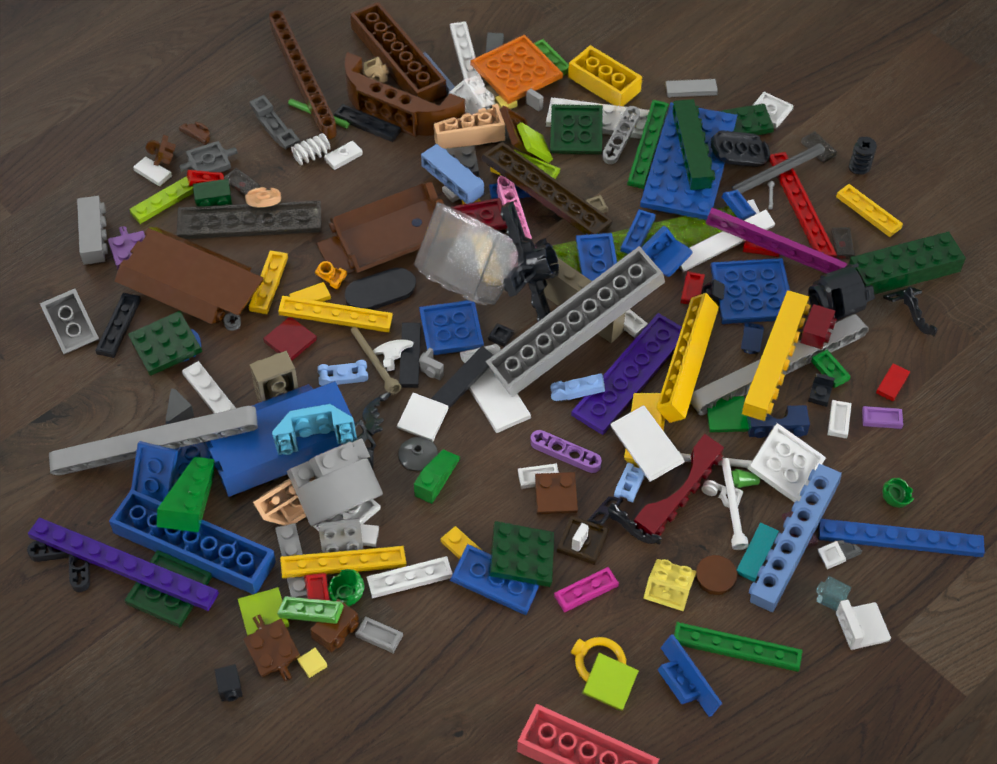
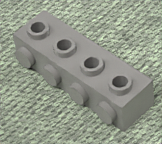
M99 196L77 198L79 249L83 265L105 262V254H108L107 244L104 243V240H107V233L103 228L106 227V219L103 216V213H106L104 202L101 203Z

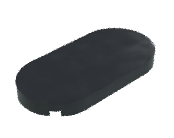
M722 130L717 132L710 141L714 155L720 161L727 164L760 167L770 158V150L765 141L762 142L760 140L761 137L756 134Z
M392 268L350 283L345 290V301L351 307L374 310L410 297L416 288V279L407 269Z

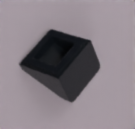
M714 279L703 286L702 294L707 293L713 301L723 300L725 285Z

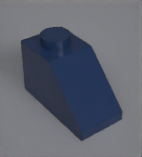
M749 322L744 323L741 349H744L745 353L755 354V352H760L764 332L763 325Z

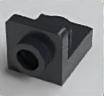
M816 373L808 402L827 407L835 378Z

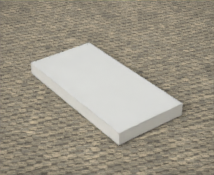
M490 368L469 388L496 433L531 419V414L519 395L516 394L512 397Z
M644 405L610 424L615 434L650 482L684 463V458Z

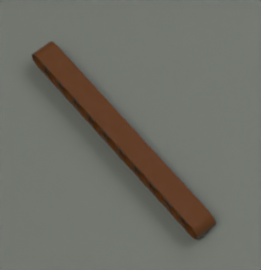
M278 10L272 11L269 14L272 33L320 134L323 133L327 139H333L337 135L335 118L283 12Z

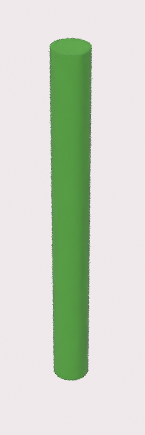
M289 99L288 105L311 114L306 104ZM334 116L336 125L347 129L349 122Z

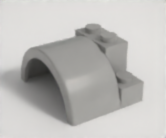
M362 438L315 456L311 460L286 471L311 526H315L383 495L369 463L368 457L370 455ZM314 476L315 480L309 482V480Z

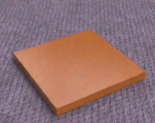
M526 35L471 60V66L507 104L526 96L530 88L536 91L563 78V73Z

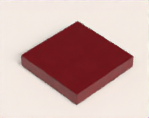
M288 317L265 336L263 340L264 343L277 353L287 351L291 361H293L317 340V336L294 318Z

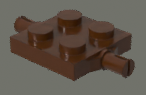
M260 614L257 615L260 623L256 616L253 617L258 629L253 634L243 638L261 676L265 677L272 672L279 671L284 682L288 681L285 673L289 680L292 679L287 667L292 661L301 657L282 618L265 625Z

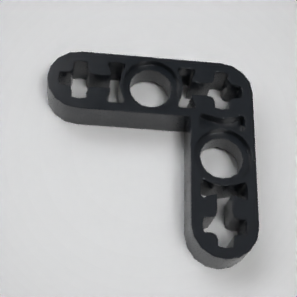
M39 541L29 544L27 552L32 561L41 562L69 558V581L72 589L76 592H84L89 588L90 562L85 561L82 567H75L74 563L77 560L83 559L63 551L54 552L53 547ZM40 548L39 554H35L37 549ZM78 574H81V577L83 579L80 585H77V583L79 582Z

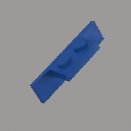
M670 635L661 647L670 662L662 664L658 668L659 673L681 704L697 699L709 717L712 716L721 706L722 702L675 636Z

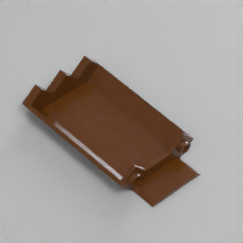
M427 181L330 218L331 223H329L332 234L335 233V236L319 241L316 244L325 261L332 263L334 268H342L348 271L347 274L354 271L358 273L454 236L458 232L453 218L447 215L442 199L437 197L432 181Z
M150 227L144 232L146 237L143 241H138L131 249L132 255L128 260L124 259L121 262L115 282L210 324H214L223 319L225 314L223 310L240 315L261 285L264 277L250 272L251 267L158 227Z

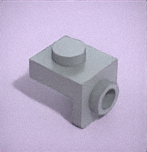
M429 348L426 353H422L419 359L421 372L431 378L441 380L444 376V364L434 360L432 348Z

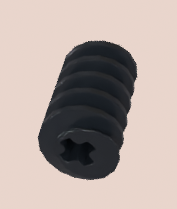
M860 137L855 143L849 163V170L854 174L863 175L870 171L877 149V143L874 139Z

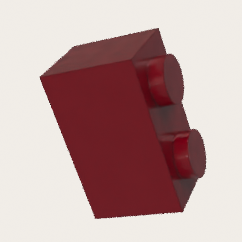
M813 304L803 329L800 343L822 350L824 343H829L832 334L829 330H834L837 321L834 318L835 310Z

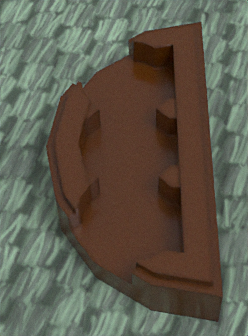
M195 122V124L188 125L185 123L179 127L181 132L204 145H207L210 140L208 127L202 123Z

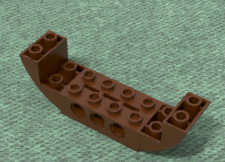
M349 52L346 53L345 75L347 93L351 103L357 110L401 127L402 132L414 137L417 135H434V123L453 117L459 119L465 114L464 98L450 93L443 103L438 106L435 103L364 76L362 58Z

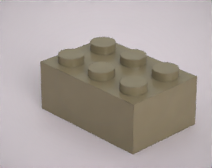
M287 351L276 353L271 357L257 360L250 364L255 394L259 403L298 388L296 370Z

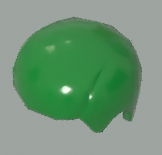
M891 478L883 486V498L887 504L894 508H902L914 500L912 497L913 489L901 478Z

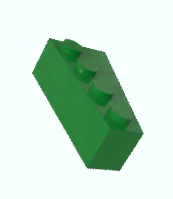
M194 457L157 508V527L199 532L214 478V459Z

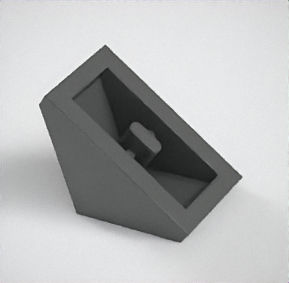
M171 389L165 420L166 425L194 417L192 405L176 389Z

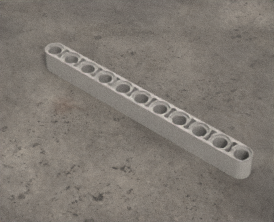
M854 314L836 322L834 330H829L832 333L829 343H824L822 350L800 343L801 340L798 343H793L795 346L793 356L788 357V360H790L788 370H783L782 374L786 375L811 363L812 357L825 350L831 353L862 338L869 328ZM760 360L694 391L690 404L699 415L707 414V407L712 408L713 405L716 407V402L721 397L728 401L729 397L732 399V396L748 394Z
M244 406L55 450L49 453L50 473L52 475H64L136 458L137 444L140 441L176 449L250 432L258 428L256 408Z

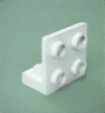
M477 76L464 79L450 91L451 94L465 99V114L469 113L472 115L478 113L479 109L496 104L493 94L487 91L484 87V82Z
M849 600L840 601L836 615L851 650L890 641V634L875 602L851 607Z

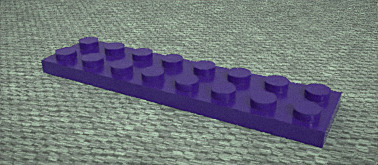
M658 313L603 375L605 392L585 396L572 410L571 416L604 435L611 427L610 424L615 422L633 401V394L640 393L674 353L682 327Z

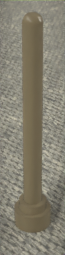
M352 327V334L384 380L385 390L390 392L391 395L397 394L401 390L398 380L390 377L359 329Z

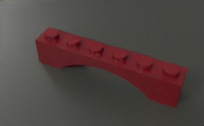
M704 434L693 447L690 475L684 485L670 497L656 503L646 504L634 519L637 528L642 529L644 534L661 536L666 529L664 525L668 521L671 523L678 514L676 512L679 507L683 508L689 501L688 496L690 493L695 494L701 486L699 482L703 478L706 480L712 472L711 467L721 462L724 457L722 455L724 447Z

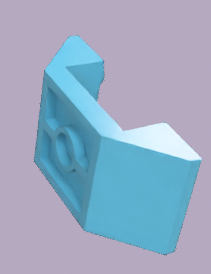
M331 404L289 411L272 432L278 455H289L297 452L296 437H308L313 434H327L330 431H335L338 444H346L350 441L352 443L357 440L353 417Z

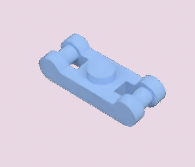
M358 360L356 363L331 366L321 364L317 367L318 374L320 375L318 378L319 385L323 386L336 381L337 385L365 382L368 380V372H366L367 362L365 360Z
M627 463L615 489L614 497H623L629 502H634L640 485L645 478V474L640 468L635 467L632 463Z

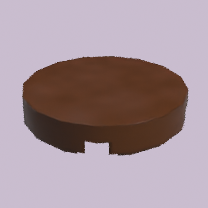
M711 555L699 562L695 578L702 590L709 594L721 595L732 590L736 584L737 570L729 559L719 555Z

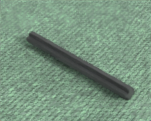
M819 143L732 186V191L738 190L740 193H743L824 153V146Z

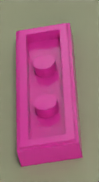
M606 567L555 592L554 597L565 613L618 587L619 582L609 567Z

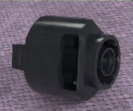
M858 263L849 264L844 268L820 276L819 280L813 282L812 286L808 289L809 302L811 307L815 304L835 310L834 318L838 320L864 311L867 302L875 299L874 288L872 285L864 287L863 281L855 269L859 267Z

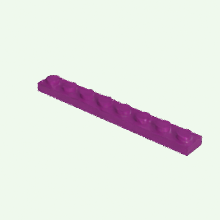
M711 208L705 223L826 274L847 266V263L714 208Z

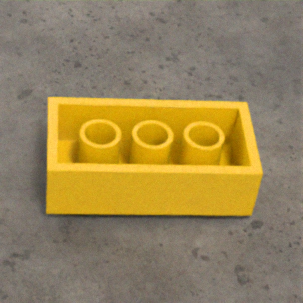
M591 45L569 62L568 78L614 106L623 107L641 91V75Z

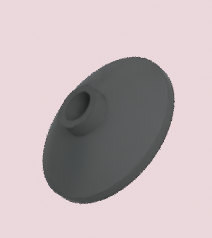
M413 437L406 440L400 446L398 452L401 464L411 471H422L438 455L435 444L423 437Z

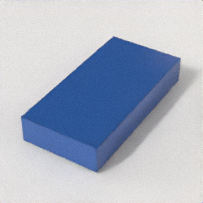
M738 190L723 193L722 198L737 218L746 220L756 215V212Z

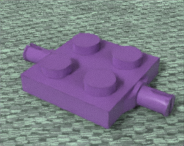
M123 226V229L122 227L119 228L121 236L108 239L117 270L124 259L128 260L132 255L130 251L138 241H143L145 238L143 231L128 234L127 228Z

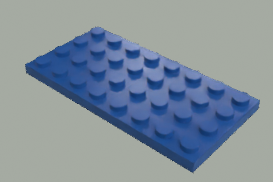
M670 102L640 207L707 220L711 208L714 207L725 163L714 155L710 141L719 131L734 132L737 115L699 108L698 117L702 119V131H705V144H708V157L712 159L711 170L715 171V181H712L711 188L690 190L672 114L673 103Z

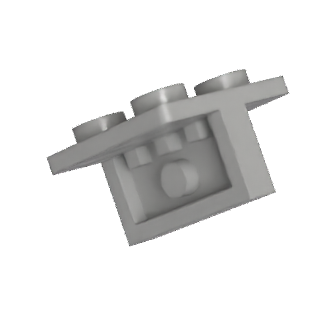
M360 518L328 521L318 524L322 553L363 549Z

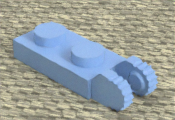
M600 373L573 379L565 383L562 381L554 382L550 386L552 391L551 399L554 401L570 400L605 392L603 375Z

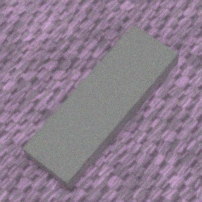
M715 79L666 81L665 83L667 97L717 95L718 92Z

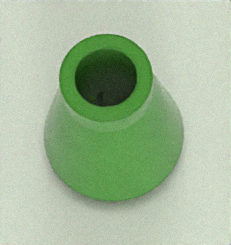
M739 469L731 471L735 488L759 485L760 477L754 473Z

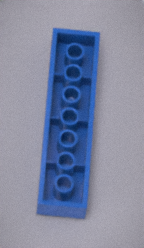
M133 489L130 490L109 520L114 534L155 552L159 550L206 570L212 574V577L251 594H256L276 563L274 550L204 520L201 521L199 532L157 527V508L162 502Z

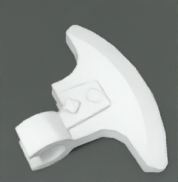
M393 340L378 346L373 352L375 355H385L383 365L384 368L387 367L388 372L395 370L394 360L401 358V352L406 348L412 347L414 343L410 340Z

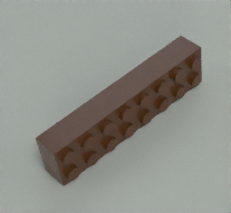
M379 2L350 13L353 31L376 58L379 57L383 65L386 64L389 74L406 93L429 102L447 95L446 79Z

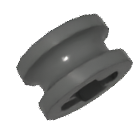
M233 313L226 314L224 317L225 328L231 331L237 330L241 326L240 316Z

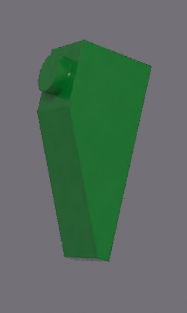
M443 449L422 470L415 481V497L433 504L459 462L460 456Z

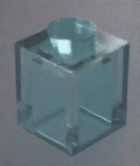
M828 576L825 583L821 581L816 590L819 593L817 602L837 611L840 601L847 599L852 587Z

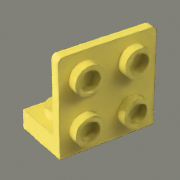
M657 559L649 576L643 599L684 611L696 571L687 566L673 564L668 560Z

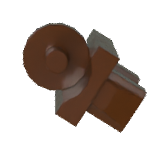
M163 135L161 144L155 140L147 142L146 151L149 154L156 155L153 165L159 166L160 162L167 165L170 164L176 145L167 141L169 136Z

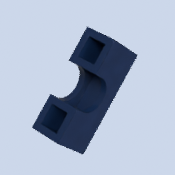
M807 405L787 406L783 419H776L767 414L765 421L747 416L749 437H768L777 423L796 437L807 435L810 427Z

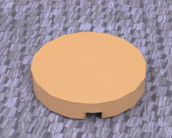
M264 187L255 188L246 194V203L253 207L273 206L281 201V192L275 188H271V190H266Z

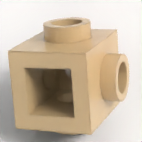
M379 57L364 62V76L381 83L388 81V68L386 64H382Z

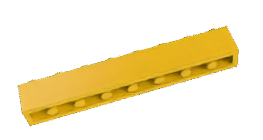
M787 290L746 396L742 411L743 415L765 421L767 414L771 415L774 407L772 400L777 399L780 390L777 386L783 383L785 374H782L783 370H788L790 363L788 357H792L795 350L793 343H798L801 333L798 330L799 328L803 329L806 320L803 317L808 315L811 305L808 304L809 296Z
M707 293L692 297L656 407L669 423L686 418L719 307Z

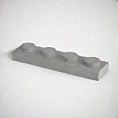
M296 524L276 527L281 555H303ZM287 578L291 597L307 599L305 578Z

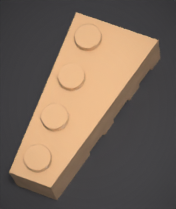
M498 104L492 105L491 109H479L478 113L472 115L469 113L463 114L459 119L453 117L434 123L435 143L442 148H455L505 141V123Z

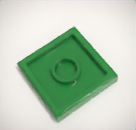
M732 396V399L729 397L728 401L721 397L716 402V407L714 405L712 408L707 407L709 432L748 431L747 416L742 414L745 402L744 396Z

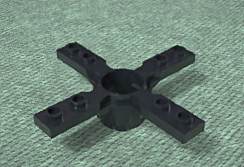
M512 201L506 203L501 208V217L507 224L508 237L512 239L517 249L518 266L514 267L503 278V287L508 292L509 297L517 295L526 284H529L532 297L531 304L536 309L537 322H539L551 313L544 289L548 285L546 279L557 277L559 274V264H554L558 263V258L552 245L547 243L546 238L539 240L534 245L532 239L525 237L514 202Z

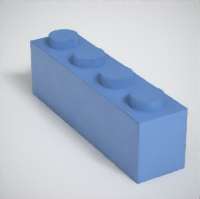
M435 144L421 154L422 167L466 204L473 203L484 195L483 180L476 177L469 168L464 167L457 158L452 157L445 148Z

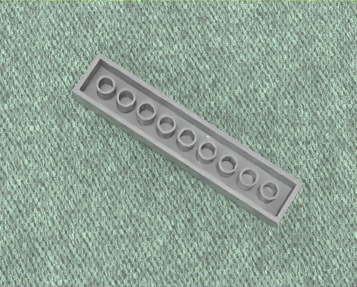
M640 246L489 358L486 363L512 397L665 283L663 272Z

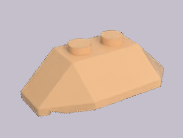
M313 476L309 482L315 480V477ZM290 478L253 502L262 519L285 526L297 523L306 517Z

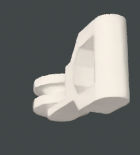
M712 480L704 481L702 491L706 495L715 496L718 490H720L718 498L722 500L724 506L730 508L726 497V487ZM734 487L738 506L743 491Z

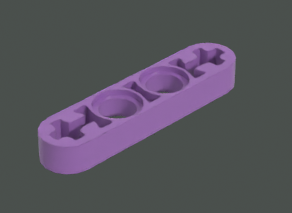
M536 430L531 434L530 443L534 449L590 473H596L600 470L602 460L597 453L542 430ZM558 444L562 446V449L555 451L551 447ZM577 452L580 454V457L574 459L569 454ZM596 461L593 465L589 464V462Z

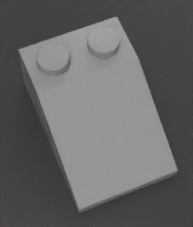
M76 289L40 303L63 354L99 340Z

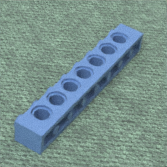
M819 464L816 470L812 469L808 478L810 481L808 486H803L800 492V496H802L800 501H795L792 507V516H788L784 522L783 528L785 530L777 535L775 549H770L768 552L766 566H761L757 575L759 577L757 583L753 582L748 593L751 594V603L772 613L774 612L840 483L841 472ZM800 518H804V519H806L807 521H801V520H799V519H800ZM791 534H796L799 537H792ZM787 550V551H789L790 553H789V554H785V553H783L782 551ZM773 567H780L782 570H775ZM770 583L773 587H767L764 584Z

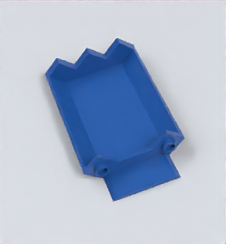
M336 381L315 389L308 384L252 405L256 408L258 428L256 430L204 442L211 458L214 459V467L219 473L228 497L286 475V471L341 446V444L337 443L335 431H330L327 434L318 433L308 437H296L298 451L289 455H278L272 435L273 430L289 411L331 404L352 417Z

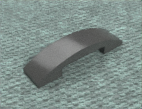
M265 95L249 102L262 126L278 145L287 149L300 142V139L292 129H288L273 111V105Z

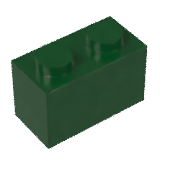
M228 179L193 184L197 211L233 206Z

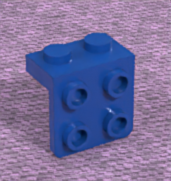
M665 226L642 247V250L666 277L671 276L693 253L689 247L676 240Z

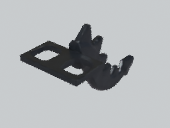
M910 286L907 289L883 296L884 299L891 302L904 299V304L909 307L918 329L924 334L932 335L933 337L936 335L937 328L933 325L929 326L928 323L925 324V319L921 317L922 311L918 306V298L914 297L921 294V290Z
M390 392L380 394L379 397L371 401L365 407L362 414L364 423L359 419L354 424L355 428L358 425L362 428V433L357 437V440L362 438L363 442L368 439L371 443L370 448L377 446L371 436L383 430L379 424L384 419L378 418L380 413L377 412L378 408L375 407L380 406L379 402L385 401L391 395Z
M608 496L587 520L602 525L611 517L612 520L619 522L633 537L642 542L660 545L662 541L660 535L651 534L650 536L648 533L644 534L643 530L638 529L637 524L629 519L626 512L618 509L619 505L624 501L622 498ZM612 500L617 501L616 503H613V502H612L609 507H606V505H607L610 501H612ZM605 514L601 520H594L597 515Z

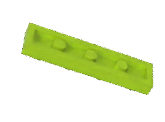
M186 176L130 208V214L141 224L193 194V186H189Z

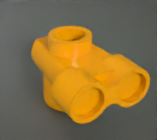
M328 261L321 262L315 271L317 276L330 283V286L337 290L348 271L342 268H334L332 263Z

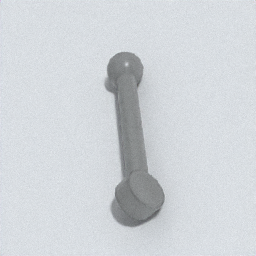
M769 181L768 209L772 210L773 187L775 186V183L773 181Z

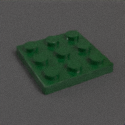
M552 104L550 153L602 154L603 105Z
M180 311L128 334L150 376L202 353L198 341Z
M495 521L492 534L489 576L550 587L553 575L554 532Z
M159 550L156 551L150 560V563L204 585H208L212 578L210 572ZM139 582L135 583L124 600L127 605L181 628L194 607L190 603Z

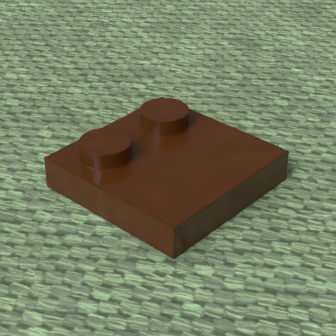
M575 472L535 474L537 514L577 513Z

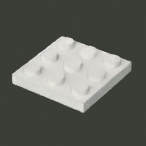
M777 423L749 465L748 470L795 502L796 500L800 501L802 497L800 492L803 486H808L810 482L808 478L812 469L816 470L826 457Z

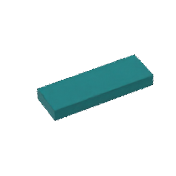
M760 522L737 568L738 575L753 582L756 581L758 572L764 564L779 530Z

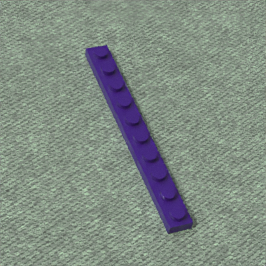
M40 517L28 532L29 538L209 611L219 594L218 590Z

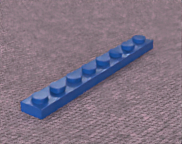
M821 519L819 522V540L835 542L843 540L850 544L983 557L985 554L983 535Z

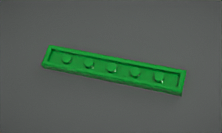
M652 100L627 182L628 186L645 188L669 103Z
M680 622L676 623L674 636L681 646L799 672L802 649Z

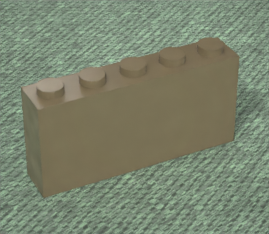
M558 258V263L554 264H559V274L557 277L546 279L548 285L545 287L544 293L546 298L560 306L592 281ZM625 313L597 334L612 343L623 333Z

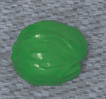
M345 569L341 570L337 576H334L328 587L330 600L336 601L339 599L347 606H351L359 601L364 592V583L359 572Z

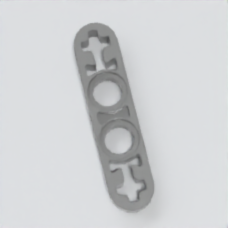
M629 106L623 113L603 151V161L605 163L614 164L620 157L639 121L640 110L637 107ZM635 113V115L632 116L631 121H629V115ZM623 125H627L630 129L628 131H622L620 127ZM615 139H621L623 143L620 145H616L613 143V141ZM612 149H613V150H614L613 156H611V157L609 158L608 155L611 154Z

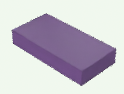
M867 406L862 408L863 426L898 429L903 427L902 409Z

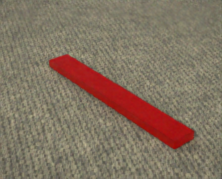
M786 152L771 154L769 161L774 166L789 158ZM794 168L778 175L777 178L812 249L836 258L837 254Z

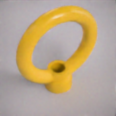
M594 637L585 642L579 638L571 651V654L576 656L575 664L577 671L586 682L590 673L584 666V657L589 649L594 646L610 648L615 653L617 660L626 665V657L622 648L613 640L605 637Z

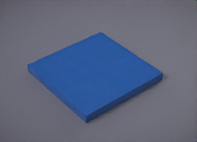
M783 258L711 262L710 268L713 280L715 279L725 285L724 299L717 301L722 324L776 321L787 290L790 291Z

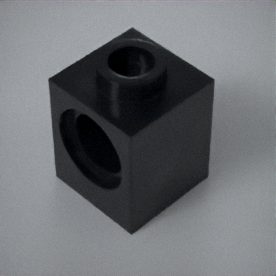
M236 664L214 669L221 701L230 702L243 696Z

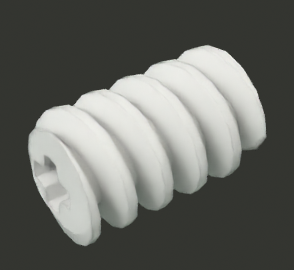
M323 133L319 137L314 136L313 140L309 138L307 142L302 141L300 144H295L294 147L291 146L293 156L300 166L303 165V159L306 163H309L308 157L314 161L315 154L321 158V152L327 155V149L330 150L329 141Z

